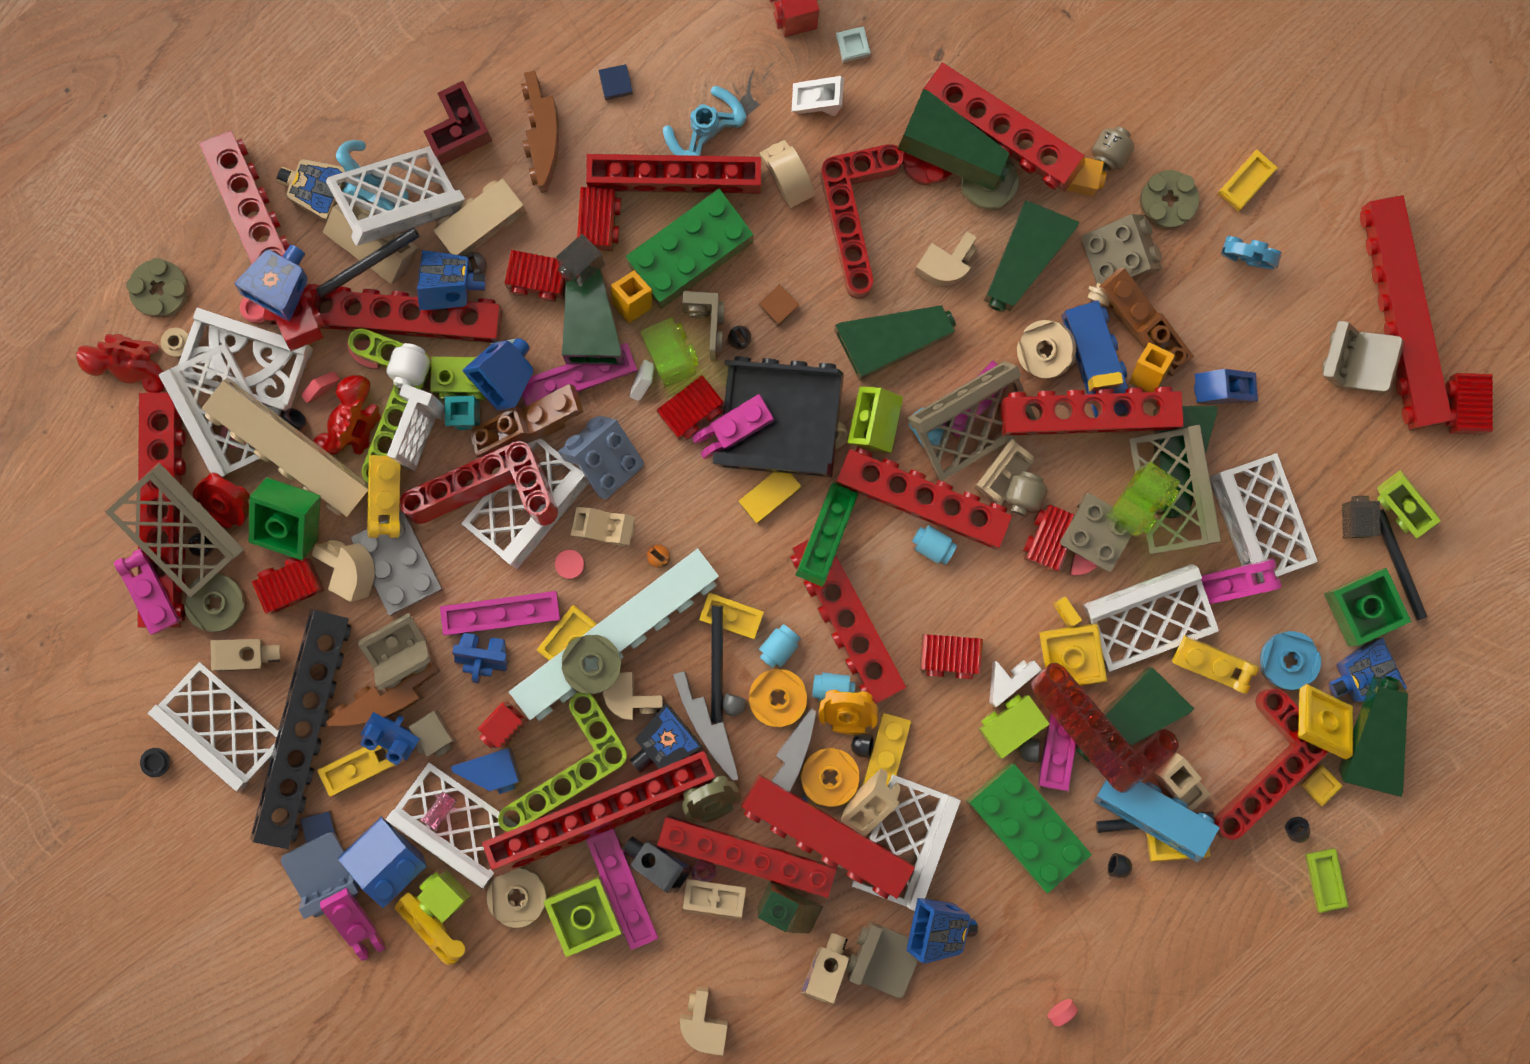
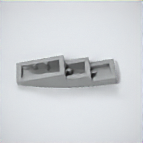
M685 671L673 674L683 705L696 732L713 758L733 781L738 780L739 777L724 723L712 724L705 698H692Z
M810 708L776 754L785 763L771 781L789 792L800 772L810 743L816 711Z

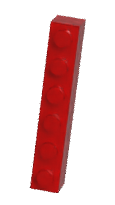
M761 774L758 775L741 804L742 808L746 810L744 813L746 817L757 823H760L761 819L772 825L769 830L784 839L788 834L797 840L795 844L797 847L811 854L812 850H815L823 855L821 861L835 869L840 865L849 870L846 874L848 877L860 884L864 880L874 885L872 891L885 899H888L890 895L897 899L915 869L910 862Z

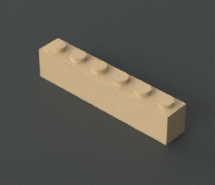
M228 377L221 382L201 408L206 412L205 417L217 426L223 424L231 430L229 434L241 444L247 442L255 448L254 453L265 462L271 460L278 465V471L290 480L295 478L303 484V490L321 495V498L327 502L326 507L336 515L344 514L347 517L368 491V483Z

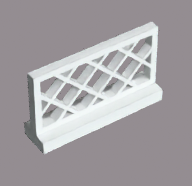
M430 146L328 177L326 180L353 230L351 238L356 246L441 219L446 215H453L459 211L460 205L465 200L460 189L455 191ZM426 157L431 166L430 172L414 166L415 160ZM398 166L407 170L405 180L389 174L390 168ZM411 172L427 179L424 188L408 182ZM373 174L382 178L380 187L378 188L364 182V176ZM386 180L402 187L399 196L383 190ZM430 181L440 184L445 193L436 194L427 190ZM347 182L356 186L354 195L342 192L338 184ZM360 188L376 195L373 204L357 198ZM405 188L420 194V200L413 203L402 198ZM379 197L396 203L394 209L387 211L376 206ZM356 205L370 211L369 216L357 220L352 211L353 206Z
M227 343L159 374L210 473H217L221 477L260 459L256 454L247 457L248 451L254 452L255 448L251 447L248 443L245 445L231 440V435L229 434L231 430H228L226 438L216 435L212 429L213 423L211 421L208 422L205 417L206 412L201 409L198 403L201 391L211 395L214 393L213 390L202 387L207 372L223 377L222 381L228 377L238 382L241 388L254 397ZM221 351L228 362L225 373L209 367L212 356ZM206 359L205 365L198 364V362ZM189 366L203 370L199 384L187 382L181 370ZM230 369H232L235 376L229 374ZM191 388L196 389L195 395ZM219 441L224 442L223 448H222L221 444L219 443ZM228 444L244 449L241 460L232 465L225 454Z
M403 383L399 395L407 401V405L387 456L415 472L435 419L445 421V406L432 394Z
M541 438L529 442L528 445L532 451L538 444L546 450V462H540L542 467H547L548 484L558 508L556 520L550 525L543 526L537 524L530 516V520L526 525L515 526L514 511L525 510L524 505L514 506L513 491L518 489L516 485L513 486L511 484L484 496L461 523L516 569L522 565L589 484V481L579 468L570 462L564 461L560 454ZM527 455L522 456L518 463L524 461ZM551 455L554 456L557 460L551 461ZM565 465L571 470L563 480L553 481L552 466ZM531 481V482H529V484H528L527 487H531V486H533L535 483H533V481ZM508 491L509 506L494 508L493 498L496 494ZM546 504L539 506L537 512L542 511ZM509 511L510 527L495 528L494 513ZM489 514L490 529L478 530L472 523L479 515ZM511 531V543L503 551L496 544V533ZM484 534H491V540Z
M1277 453L1210 477L1212 488L1241 566L1266 560L1269 553L1282 559L1278 569L1275 571L1277 577L1318 562ZM1271 462L1275 473L1272 481L1259 475L1263 464ZM1256 467L1255 470H1254V472L1248 470V469H1251V468ZM1242 472L1251 477L1246 490L1237 486L1234 474ZM1256 480L1269 486L1264 499L1251 493ZM1274 489L1283 494L1285 501L1282 508L1269 502ZM1248 499L1261 504L1256 517L1248 514L1245 506ZM1266 508L1279 513L1274 526L1262 521ZM1284 516L1291 519L1294 523L1295 528L1292 536L1279 529ZM1259 526L1271 531L1267 544L1258 541L1256 537V531ZM1276 535L1289 540L1284 554L1271 548ZM1294 544L1303 548L1306 560L1299 562L1289 557ZM1287 562L1292 564L1290 566L1285 567ZM1262 572L1255 573L1258 583L1265 582Z
M1190 564L1083 604L1091 624L1098 623L1097 621L1107 617L1118 621L1111 636L1102 633L1099 628L1103 659L1109 672L1178 647L1187 630L1193 633L1186 636L1195 640L1219 631L1201 581V573L1197 566ZM1195 585L1199 595L1194 605L1192 606L1181 601L1180 598L1184 589ZM1177 592L1175 597L1169 595ZM1161 597L1173 600L1166 616L1152 610L1156 600ZM1150 602L1148 607L1142 606V604ZM1178 603L1191 608L1185 624L1171 619ZM1200 603H1202L1204 610L1198 608ZM1138 607L1145 610L1139 626L1125 620L1129 609ZM1196 611L1206 615L1210 627L1199 631L1189 627ZM1122 612L1120 618L1117 617V616H1114V615H1116V614ZM1150 613L1164 619L1157 634L1143 629ZM1169 622L1182 627L1179 637L1172 641L1162 637ZM1122 624L1137 629L1130 645L1116 639ZM1141 632L1155 638L1151 648L1145 651L1134 647ZM1103 637L1109 639L1107 646L1104 642ZM1160 640L1165 642L1164 644L1158 645ZM1114 642L1128 648L1123 659L1112 663L1109 651ZM1132 651L1137 652V654L1130 656Z
M200 662L158 706L155 705L148 712L154 720L238 793L245 789L248 785L247 783L272 756L274 744L270 749H258L257 733L271 732L275 737H277L278 730ZM200 671L209 678L208 691H192V680ZM213 682L222 690H214ZM188 685V692H182V690ZM214 694L229 695L231 697V710L214 711ZM209 695L210 711L193 712L192 696ZM188 696V713H175L168 707L176 697ZM235 702L243 709H235ZM249 713L253 717V729L236 730V714ZM231 714L232 730L215 731L214 715ZM210 715V732H196L193 729V716ZM180 717H188L189 725ZM257 721L265 728L257 729ZM253 733L254 750L237 751L236 734ZM232 735V751L219 752L215 748V736ZM202 736H210L211 744ZM258 753H265L258 761ZM254 754V766L245 775L237 768V755ZM232 755L233 763L225 756Z
M428 763L396 808L391 811L386 821L480 888L484 889L494 875L491 868L487 870L478 863L477 851L484 850L483 846L476 848L473 831L491 828L492 838L496 837L494 827L499 826V823H493L492 815L498 818L500 812L431 763ZM431 771L441 779L442 790L425 793L423 781ZM445 782L454 788L445 789ZM420 787L421 794L414 795V793ZM461 792L465 796L466 807L449 810L446 793ZM443 794L445 811L428 814L426 797ZM422 798L423 815L411 816L403 810L409 800ZM468 798L478 805L469 806ZM483 808L488 811L490 824L473 827L470 810ZM467 811L469 828L452 831L450 814ZM446 815L447 832L435 833L430 830L429 817ZM504 816L507 826H517L516 823ZM425 818L426 826L419 822L417 819ZM470 831L473 848L466 850L457 849L454 846L453 834ZM449 835L450 843L443 839L441 836ZM473 852L474 860L465 853Z
M892 774L888 787L892 789V786L897 782L907 786L912 798L899 803L898 807L893 810H896L902 826L886 832L881 821L871 831L869 839L878 842L886 838L891 852L896 855H900L910 849L914 850L917 861L910 880L906 883L907 888L904 897L896 899L890 895L887 900L915 911L917 898L925 899L961 800ZM913 789L923 793L916 796ZM927 795L939 798L936 809L924 815L918 799ZM915 802L921 817L905 823L899 808ZM932 817V820H931V823H930V826H929L928 821H927V818ZM923 821L928 830L925 838L914 842L908 827ZM881 828L883 834L877 837L879 829ZM905 830L911 844L895 851L889 836ZM923 844L919 853L916 847ZM853 880L852 887L882 897L872 891L874 885L860 884Z

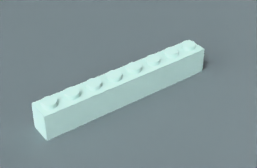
M697 548L583 636L600 635L607 638L615 645L620 659H622L624 656L621 652L630 645L635 649L647 639L644 635L653 627L656 631L660 630L670 622L667 616L675 610H678L681 614L694 604L691 600L692 597L699 592L704 596L715 588L717 584L714 581L719 576ZM565 649L509 691L529 720L535 717L538 721L542 720L553 711L550 707L559 699L564 703L577 693L567 683L562 671V655ZM595 656L592 659L586 657L583 660L586 664L584 670L588 673L590 670L597 671L599 669L597 665L599 659Z

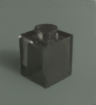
M583 234L556 256L560 266L557 269L567 282L573 280L579 287L605 265L602 253Z
M1353 496L1350 502L1343 503V538H1374L1381 536L1380 501H1370L1369 496Z

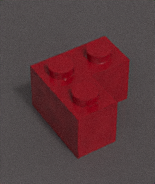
M464 81L437 93L449 119L423 132L440 165L446 164L493 141Z

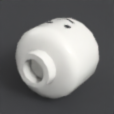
M405 343L402 347H397L393 350L386 372L394 380L393 384L398 388H402L403 383L409 386H419L424 382L430 361L425 355L424 349Z

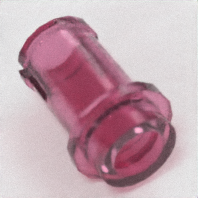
M443 791L440 795L436 794V801L421 819V821L437 831L450 810L456 809L454 805L457 801Z

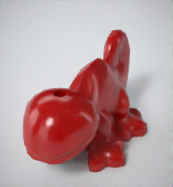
M106 334L105 342H98L97 347L82 345L76 352V360L79 367L89 375L100 376L109 370L118 380L124 383L132 384L141 380L143 388L148 393H160L164 390L165 386L159 377L163 370L155 361L150 359V354L157 353L159 345L153 344L151 341L132 340L129 337H124L122 334Z
M350 375L341 380L337 386L336 395L341 404L329 415L327 421L328 433H321L313 440L330 455L341 452L346 445H352L353 451L357 455H361L364 449L369 447L370 430L374 428L375 423L381 417L378 413L379 407L375 404H371L366 409L361 410L370 392V381L366 377Z

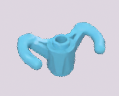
M713 86L711 94L725 101L732 108L733 113L717 112L714 107L705 104L699 105L690 115L693 133L689 150H683L678 144L671 126L667 125L663 128L665 142L674 155L701 156L703 145L725 127H742L747 119V115L739 100L728 90L719 86Z
M350 140L339 146L336 159L343 166L345 172L360 168L349 152L363 151L366 148L364 141ZM368 174L364 176L363 181L379 188L382 178ZM345 182L342 192L353 196L356 186ZM361 188L357 195V198L374 203L376 197L375 194ZM404 190L402 198L408 200L409 193ZM379 197L377 206L389 211L394 209L396 203Z

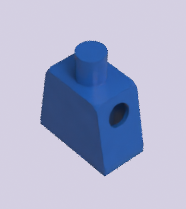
M516 338L513 343L508 340L493 343L462 370L497 411L514 408L533 374V367L524 356L530 350V346L520 338Z

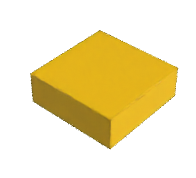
M1115 372L1093 376L1088 381L1089 392L1119 387L1123 384L1122 373Z
M1066 596L1059 598L1053 603V607L1067 627L1075 626L1082 621Z
M1319 765L1299 784L1322 807L1343 787L1323 765Z

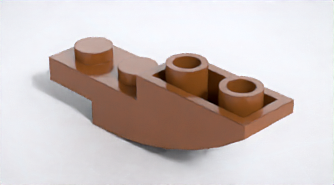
M534 70L524 73L526 83H521V88L525 101L530 100L532 110L527 111L531 128H537L526 130L527 140L522 142L526 158L532 157L534 168H529L532 185H538L540 192L544 193L549 188L557 163L559 124L553 95L542 98L538 77Z
M1125 268L1117 269L1099 286L1112 304L1110 308L1144 349L1150 342L1175 355L1168 371L1170 375L1174 376L1194 358V355L1165 316L1154 309Z
M568 384L524 408L515 406L469 430L476 457H483L517 441L528 444L564 428L565 421L583 413L576 386Z
M430 661L428 666L420 673H411L410 676L395 687L385 688L387 690L385 694L377 687L370 688L368 685L354 695L356 700L347 706L345 703H342L330 712L332 717L326 723L328 726H351L367 723L373 712L383 718L394 715L421 700L423 697L417 688L439 673L440 670L434 662Z

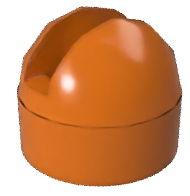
M661 544L651 546L647 551L649 564L655 568L666 566L670 560L669 550ZM654 549L665 557L663 562L651 554Z

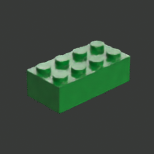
M718 189L625 257L630 268L635 270L652 289V297L662 309L683 294V291L690 289L754 242V234L722 191Z
M1009 762L966 800L1037 885L1047 894L1092 855L1014 763Z

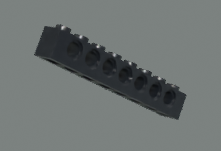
M314 609L309 611L250 836L254 843L289 849L290 842L294 843L296 841L299 825H295L298 813H303L306 804V796H303L305 784L310 785L314 773V768L310 767L313 755H318L321 747V739L318 738L320 727L326 726L329 710H325L328 698H333L336 689V681H333L335 669L340 670L344 653H341L340 650L343 641H348L351 632V625L348 624L349 618ZM327 634L332 639V645L328 650L321 651L318 648V639L322 635ZM317 663L323 664L325 668L324 675L319 679H313L310 675L311 667ZM309 692L316 693V704L310 708L304 707L302 703L304 695ZM301 721H307L310 725L309 732L304 736H297L295 734L296 725ZM293 750H300L302 752L301 761L296 765L288 764V754ZM284 780H294L295 787L290 793L284 794L280 792V784ZM278 808L287 810V817L282 822L272 821V814Z

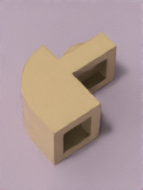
M785 140L773 144L759 153L763 163L773 175L779 193L790 208L816 195L800 157L793 146L790 147Z
M966 232L952 255L931 243L914 273L933 285L951 286L957 284L966 277L971 269L962 261L964 260L968 263L977 249L973 246L977 237Z
M576 507L571 536L619 546L629 545L630 539L634 534L635 516L609 513L593 508Z
M329 540L326 543L315 545L312 556L334 568L328 588L330 591L350 602L369 597L375 577V567L370 553L363 545L356 543L345 546L344 543L337 540Z
M633 672L620 673L616 682L609 689L603 691L604 700L608 708L615 715L624 719L634 720V708H639V714L657 713V708L663 707V696H634Z
M1178 753L1171 755L1153 772L1159 784L1172 797L1184 801L1188 805L1187 809L1191 811L1211 795L1200 782L1202 778Z
M697 986L696 994L690 993L688 1011L693 1012V1015L681 1014L680 1017L682 1035L685 1041L697 1051L723 1055L728 1020L705 1017L709 987Z

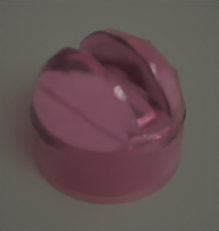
M699 860L692 868L693 880L711 883L716 876V867L711 862ZM708 869V871L710 872L709 874L705 875L702 878L698 876L699 874L703 873Z

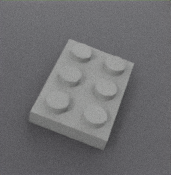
M403 512L399 513V538H389L388 535L368 538L367 529L351 537L353 543L363 545L373 559L375 567L373 584L390 616L443 590L408 517ZM388 519L380 523H388Z

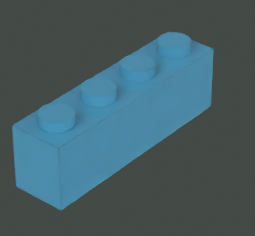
M1114 766L1093 802L1198 863L1203 859L1220 828L1214 824L1215 821L1204 813L1199 812L1196 814L1187 809L1188 805L1184 801L1176 797L1170 799L1161 793L1162 790L1155 784L1150 782L1145 784L1139 781L1131 770L1125 767H1120L1119 769Z

